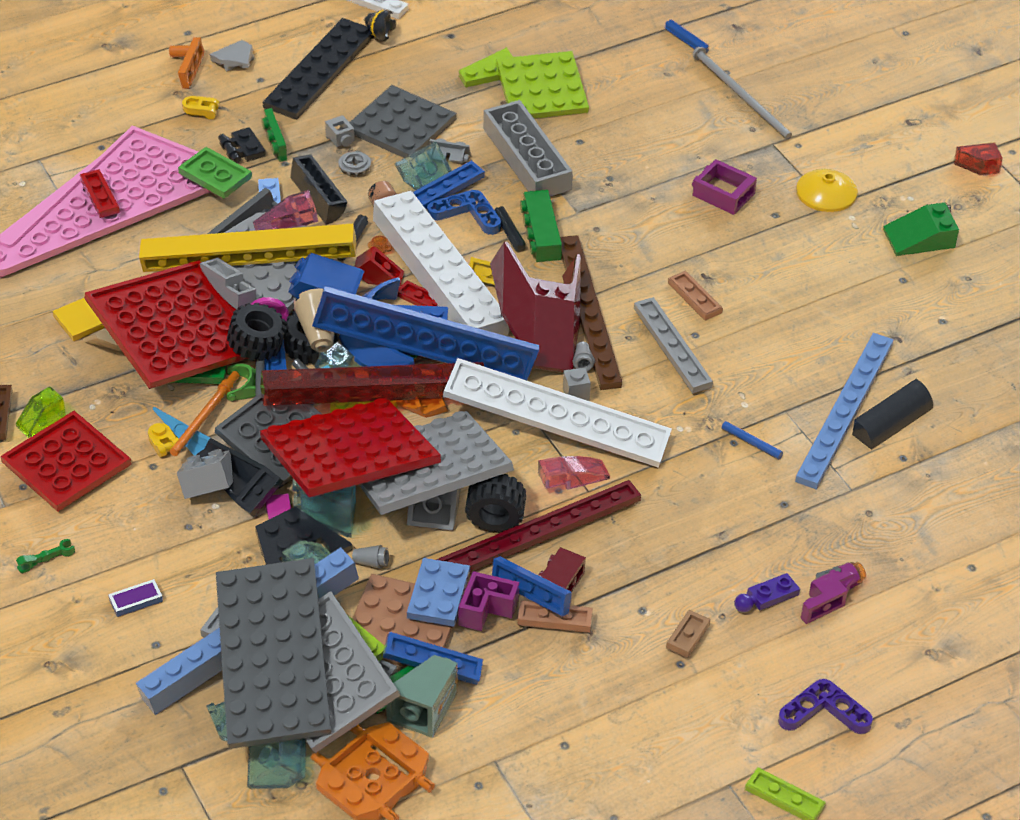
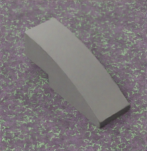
M219 258L200 263L202 271L212 286L234 308L238 309L241 305L245 307V304H251L256 300V289L243 281V273Z

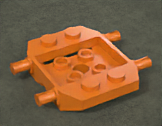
M390 722L368 728H362L358 724L350 729L357 737L331 759H327L319 751L311 756V760L321 767L316 781V789L354 820H380L383 817L387 820H398L399 815L392 811V809L401 797L410 794L418 786L424 788L428 793L435 788V783L425 777L429 753ZM376 746L384 754H386L393 761H395L402 768H404L407 772H409V774H404L401 770L398 769L396 765L390 763L387 759L381 756L377 750H374L373 747ZM369 774H377L380 776L376 780L367 779V776Z

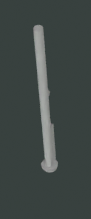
M697 47L694 49L692 55L696 61L701 60L783 137L789 139L792 136V133L714 61L705 55V48Z

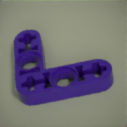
M828 679L815 681L780 709L778 718L781 728L793 731L825 708L856 734L868 733L871 730L873 721L872 714ZM809 701L813 704V707L804 708L800 703ZM845 703L849 708L840 710L836 707V704Z

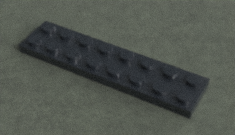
M341 18L265 98L263 108H272L273 112L297 120L374 37L370 33L369 27Z

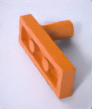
M193 37L190 45H171L169 47L170 57H184L178 71L182 89H190L204 57L205 51L201 37Z

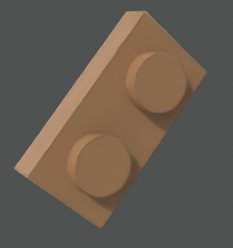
M688 610L668 639L666 648L688 658L710 626L711 619Z

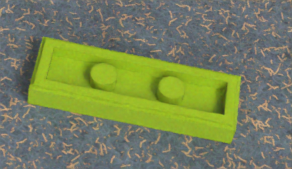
M757 767L745 785L746 791L802 820H817L825 808V801Z

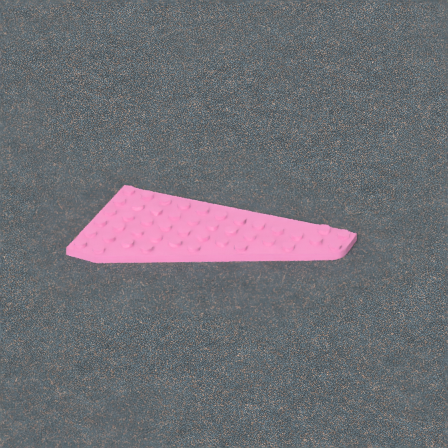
M131 126L100 157L0 234V278L211 192L178 172V167L198 153V151ZM100 169L119 205L120 213L100 218L80 180V174Z

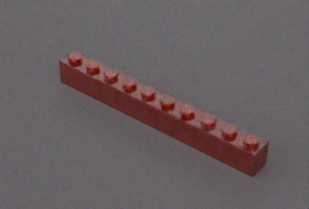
M474 362V364L484 367L483 362ZM455 363L261 370L260 389L263 406L369 402L378 398H385L389 401L446 398L443 397L444 389Z

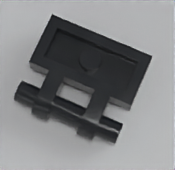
M250 127L231 132V138L226 137L225 134L218 136L220 146L227 151L228 158L235 163H239L243 157L249 162L266 156L265 149Z

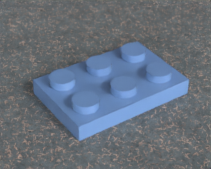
M423 558L408 606L407 619L455 627L459 605L470 573V566Z

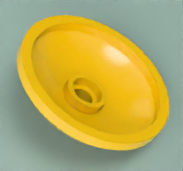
M822 168L812 170L801 176L797 182L796 193L801 202L814 210L838 212L854 204L857 199L858 189L855 182L846 174L834 169Z

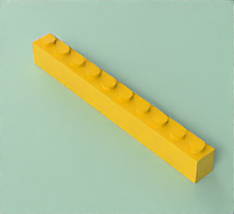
M354 224L147 238L141 239L139 260L143 272H154L198 260L202 263L215 258H219L231 266L299 261L302 257L305 259L310 253L329 259L356 257V235Z

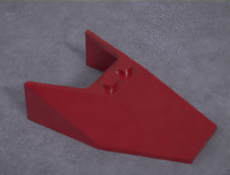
M504 241L490 263L499 307L504 320L515 339L539 345V352L532 368L563 373L564 370L573 369V358L580 325L581 255L577 254L562 275L564 283L535 279L527 275L510 244Z

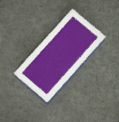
M154 579L108 594L109 601L117 617L163 602L162 594Z

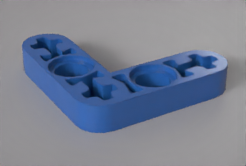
M466 191L432 201L427 206V212L435 221L470 212L484 233L494 235L500 232L501 220L481 191ZM451 204H460V206L454 207ZM479 211H487L488 213L481 214V213H478V212H479Z

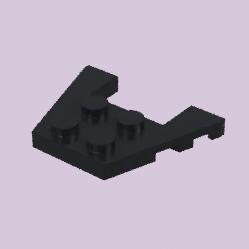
M296 506L255 526L256 536L265 565L281 563L319 543H322L330 554L340 547L346 553L352 551L351 542Z

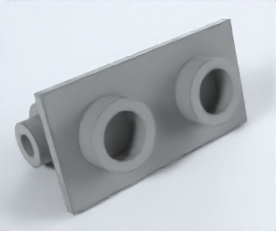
M430 139L431 149L429 148L428 157H431V159L446 161L448 154L450 155L449 162L468 163L469 156H471L469 145L463 142H447L444 139Z

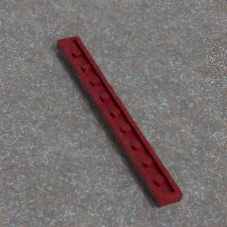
M627 480L436 560L469 565L470 572L493 563L494 558L499 556L503 558L635 504L641 501V494L632 482Z

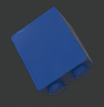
M310 253L305 259L302 257L295 266L297 271L289 281L291 286L288 293L299 299V294L304 291L318 288L324 289V286L356 295L364 271L360 268Z

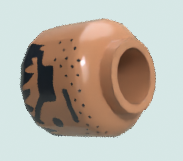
M387 181L376 182L368 190V197L373 207L375 200L397 195L393 186Z

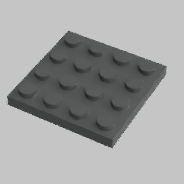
M391 85L349 123L354 128V136L412 161L430 144V139H436L456 120V113Z
M278 379L216 426L215 434L235 451L266 466L284 481L279 486L280 489L293 477L262 441L260 430L267 429L272 425L287 424L292 420L307 419L312 415L321 413L284 381Z

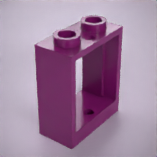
M715 159L704 168L699 176L697 175L693 179L692 196L735 215L755 194L757 178ZM714 178H718L737 187V189L731 194L709 183Z

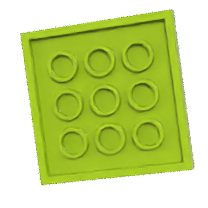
M572 51L496 59V66L506 103L520 100L534 119L589 112V105Z

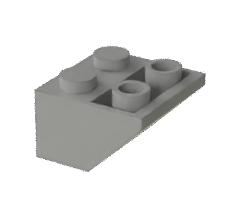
M217 449L209 452V456L200 458V455H194L186 459L187 461L177 471L185 499L230 487L233 483L229 450L222 452V449Z

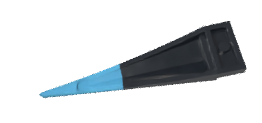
M153 407V411L170 427L178 438L189 427L160 409ZM196 431L185 445L193 455H200V458L209 456V452L217 449H222V452L230 451L233 483L224 490L241 508L253 517L284 482L266 466L199 431Z

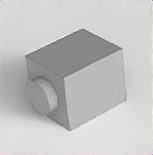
M586 368L564 370L563 392L590 401L591 382Z

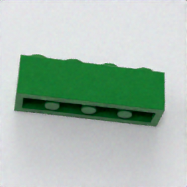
M549 191L524 192L523 200H520L521 213H525L523 214L524 226H528L526 232L527 239L531 240V254L535 255L536 262L561 260L562 243Z

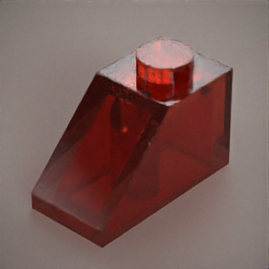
M995 142L956 147L954 164L978 175L1000 173L1003 157Z

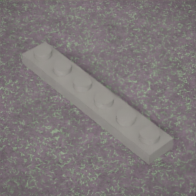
M652 297L635 302L634 310L692 394L712 388V379L655 298Z

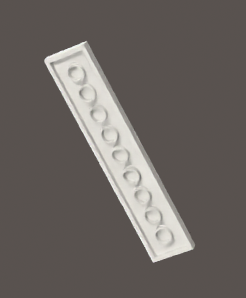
M459 358L455 363L443 393V397L658 468L672 430L671 428Z

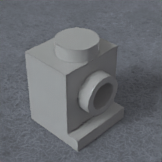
M343 115L325 121L326 138H330L336 147L342 145L347 147L355 141L354 128Z

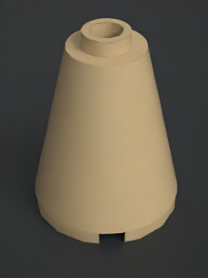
M318 288L299 294V299L297 301L296 299L294 300V310L311 348L323 353L333 346L334 332L312 327L323 289Z

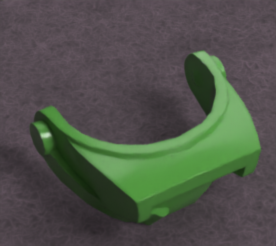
M233 364L227 368L229 375L233 371H237L240 376L245 377L248 381L241 388L228 392L227 399L235 401L254 397L256 369L247 364Z

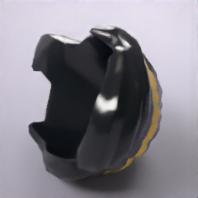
M388 9L369 13L364 18L365 25L369 27L370 33L379 41L389 39L387 37L388 31L396 28V19L390 18V14H393V12Z

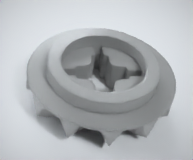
M348 152L340 157L338 163L343 173L347 172L348 176L351 174L357 176L359 173L365 174L366 171L370 170L371 159L362 152Z

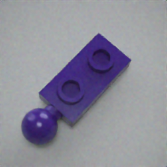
M786 573L749 587L747 594H739L735 598L734 606L739 612L746 613L755 604L760 611L799 596L800 588L789 574Z

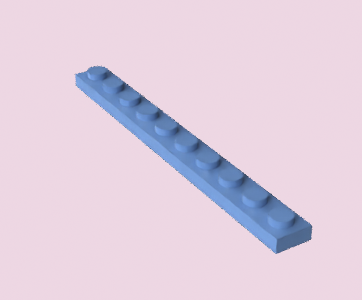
M876 333L872 334L800 467L795 482L817 490L892 348L894 339Z

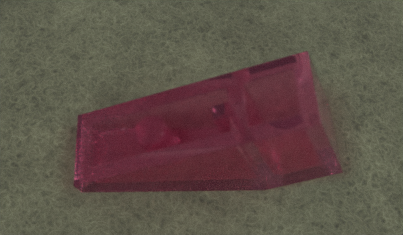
M309 190L286 197L253 221L255 231L297 228L318 222L316 208Z

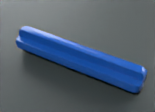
M672 19L666 21L665 29L693 49L703 47L706 49V53L709 51L707 43Z

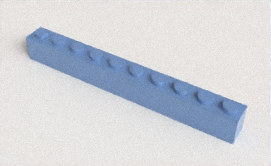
M341 547L315 564L318 599L330 591L333 595H336L359 579L355 562ZM220 628L136 682L142 700L154 715L222 671Z

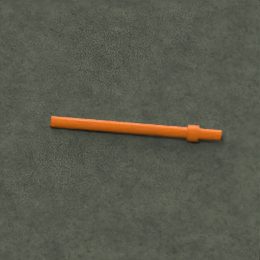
M233 371L227 379H224L219 384L217 392L170 449L171 455L177 456L223 397L233 390L234 383L240 377L237 371Z

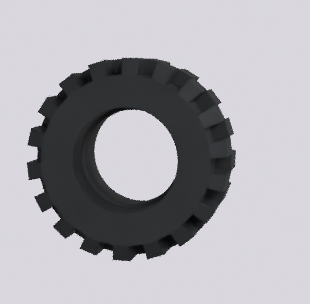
M247 303L245 307L241 305L233 312L227 333L228 345L230 348H234L233 351L236 354H241L243 358H250L249 360L254 361V359H258L259 361H264V358L267 360L272 359V356H276L282 346L286 331L285 319H282L280 313H276V309L269 308L265 304L259 305V303H254V305Z
M293 312V316L289 315L286 318L284 347L285 352L288 353L291 359L294 358L296 360L299 358L303 364L308 365V363H312V365H315L317 362H326V359H331L333 354L337 353V348H339L338 333H334L333 346L328 351L320 353L311 348L296 312Z
M505 473L469 485L465 507L466 517L468 520H472L471 523L474 526L478 525L480 529H486L488 532L497 531L499 533L516 527L523 520L526 489L523 488L521 482H517L515 477H509Z

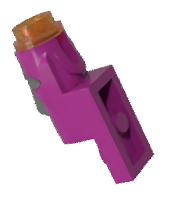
M847 562L832 569L816 573V579L810 585V598L802 606L801 619L803 622L809 624L845 606L847 592L866 579V571L862 564L859 562Z

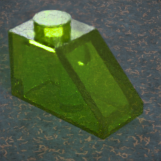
M51 386L30 398L18 418L16 427L30 438L66 416L63 397Z

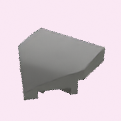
M243 40L209 54L212 62L224 64L225 71L238 66L249 68V61L254 60L252 45Z

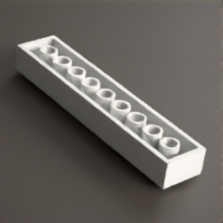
M403 192L375 200L373 221L423 288L429 292L432 300L434 299L438 306L448 307V320L508 336L509 327L501 314L499 303L413 192Z

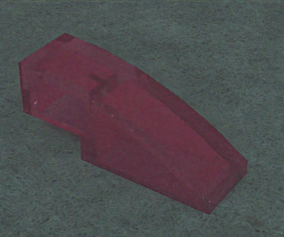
M563 456L538 460V474L545 489L565 485L568 490L610 479V475L600 459L583 456Z

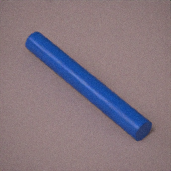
M727 421L722 424L721 428L777 459L782 457L783 451Z

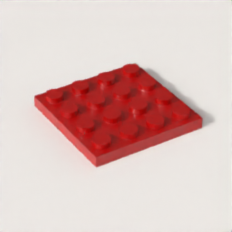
M75 410L0 456L1 462L57 512L132 465L131 458Z

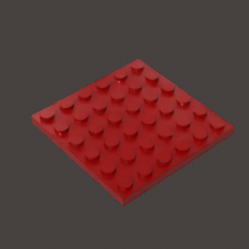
M200 260L85 292L84 299L149 389L248 359L247 357H241L239 353L236 354L233 351L234 348H230L227 341L231 317L237 309L231 306L212 286L200 267Z
M378 398L374 402L355 404L350 408L335 409L331 413L315 414L307 419L292 420L287 424L272 425L267 429L260 430L262 441L308 497L441 463V454L388 398Z

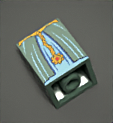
M433 655L394 682V686L401 695L386 705L387 722L433 738L457 695V662L449 658Z

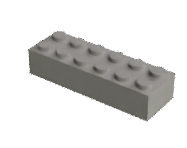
M520 100L484 110V131L527 191L548 190L549 195L553 196L572 190L573 171Z

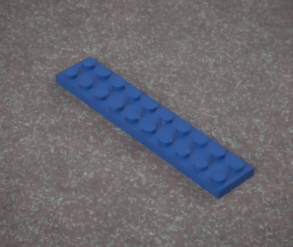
M324 286L312 323V327L455 365L459 358L526 381L539 352V345L326 286Z

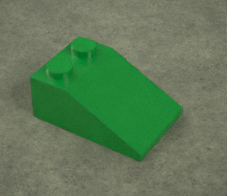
M945 202L924 205L883 226L885 235L896 256L956 248L959 228Z

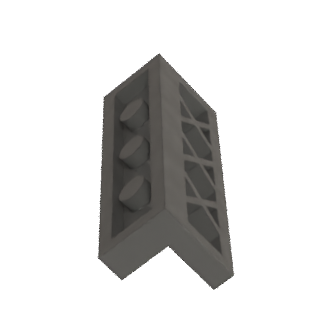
M264 188L207 234L224 233L259 212H269L271 209H275L278 212H286V209L274 201L269 189Z

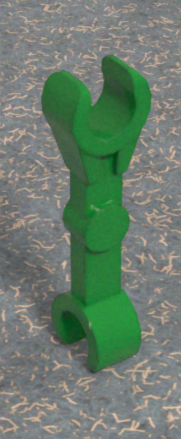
M64 539L56 548L48 551L44 550L37 555H22L16 559L17 569L23 574L30 571L38 563L47 562L56 556H72L75 553V546H71L70 539Z

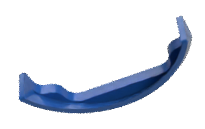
M400 278L383 282L362 295V297L373 300H396ZM339 334L343 348L354 356V361L360 366L369 367L379 372L380 377L388 380L408 381L411 379L414 358L393 348Z

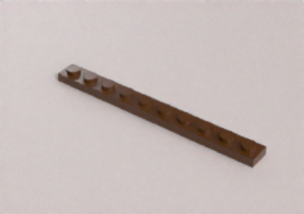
M579 236L560 237L562 243L561 257L565 271L577 254L581 255L580 323L586 343H588L595 359L593 368L600 390L622 388V379Z

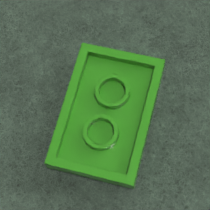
M208 147L203 148L178 167L179 174L224 199L252 178V171Z

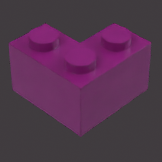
M473 571L459 605L458 626L482 631L489 613L512 619L519 602V582Z

